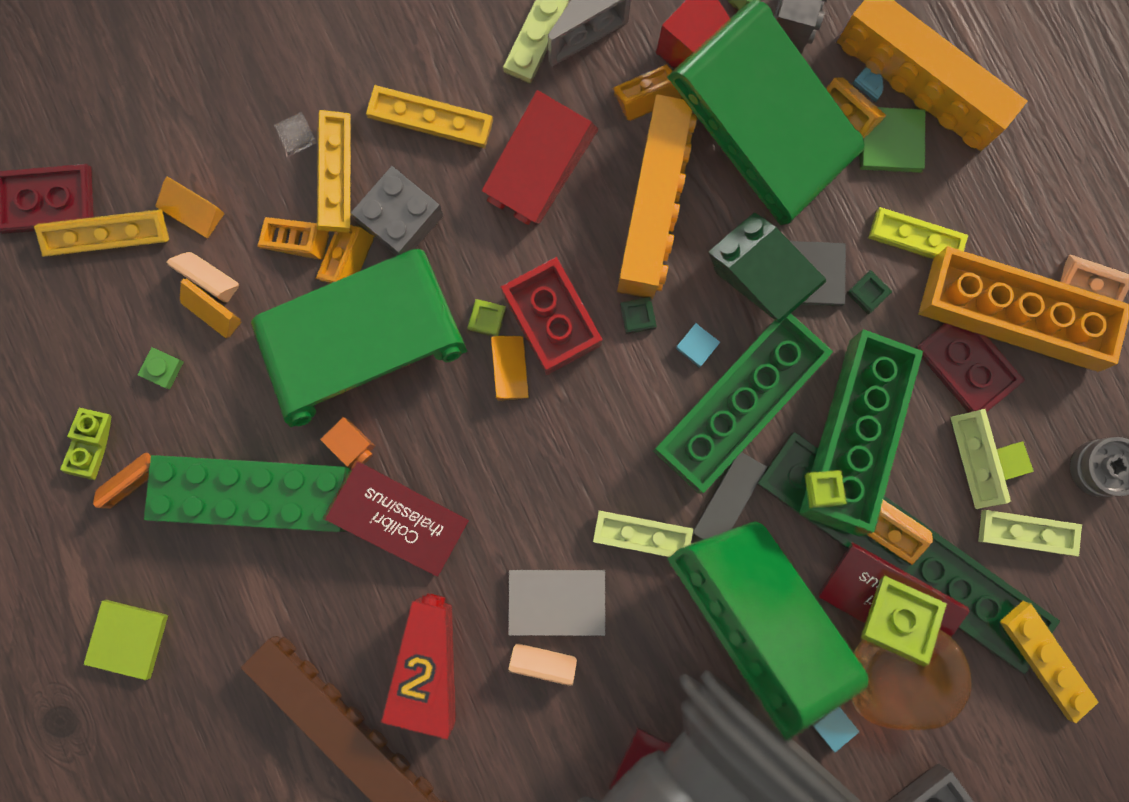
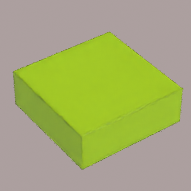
M475 299L468 330L489 336H499L506 306Z
M1023 441L997 449L1005 480L1034 472Z
M841 470L808 473L805 475L810 508L842 506L846 504Z

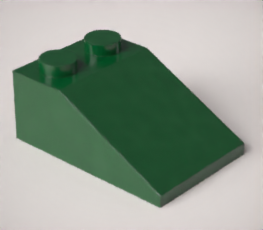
M756 212L751 214L708 252L716 274L778 323L783 321L826 283V278L778 228Z

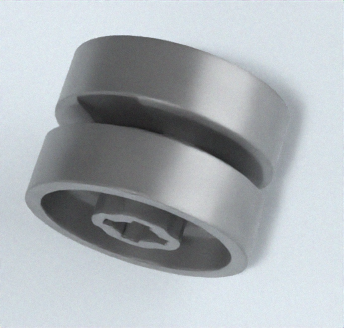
M1111 437L1088 441L1079 446L1074 452L1070 463V471L1075 484L1086 494L1095 497L1129 495V439Z

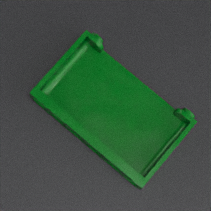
M754 0L743 6L667 76L780 226L791 223L864 150L865 145L861 133L850 123L775 19L771 8L764 2Z
M421 249L409 250L256 315L251 321L282 416L289 427L308 424L316 414L314 405L432 354L437 360L452 362L457 360L461 354L468 352L425 251Z
M759 522L744 524L679 548L668 558L673 569L785 741L793 738L866 690L869 681L865 669L763 524Z

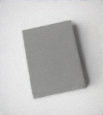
M509 570V635L605 636V570Z

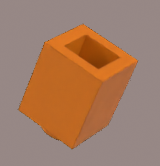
M345 417L320 439L350 468H352L355 460L365 464L373 456L370 451L375 445Z

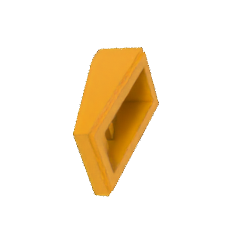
M265 217L258 247L322 260L329 231L317 230V223ZM276 227H278L279 232L276 242H273ZM288 230H290L288 242H287V244H286L285 242H286ZM303 232L301 243L298 245L300 234Z

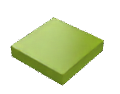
M883 576L879 580L861 638L924 667L930 662L946 603Z
M109 600L102 601L84 665L143 680L150 679L168 615Z

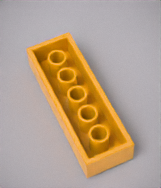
M864 0L851 16L837 41L845 53L855 56L871 70L870 72L881 74L894 90L907 95L919 109L928 111L938 119L944 128L953 130L963 138V141L968 146L976 148L980 152L1009 126L1028 102L894 0Z
M656 94L617 288L618 293L644 298L651 297L653 299L656 291H662L663 284H665L668 265L662 264L663 261H668L674 240V235L668 233L674 230L680 204H675L674 202H679L686 177V174L683 173L689 160L692 146L690 141L697 120V116L692 113V109L683 99Z
M947 246L933 259L918 314L1099 372L1118 364L1129 319V304Z

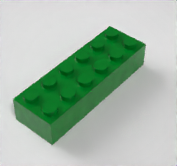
M789 314L780 323L774 320L659 443L653 452L698 494L704 493L827 360L833 351L794 315Z
M864 329L849 341L811 473L841 470L846 504L842 506L810 508L806 488L799 515L858 537L875 531L923 351Z
M151 455L144 520L347 532L326 521L323 517L351 468Z

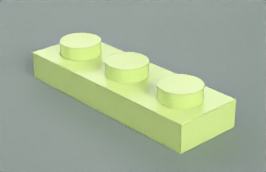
M535 0L503 66L505 73L530 84L532 83L548 50V34L566 9L569 0Z
M981 409L950 417L975 509L1011 502L986 410Z
M599 510L593 542L670 557L679 548L691 544L693 529Z
M982 510L978 542L1079 556L1082 524Z

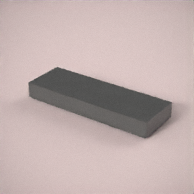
M741 452L726 471L695 525L693 534L704 540L731 530L767 466Z

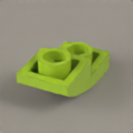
M79 407L67 436L72 441L60 469L62 472L91 480L96 479L109 436L112 417L110 414Z

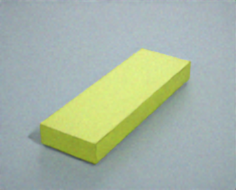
M879 207L868 238L934 259L947 246L964 251L968 235Z

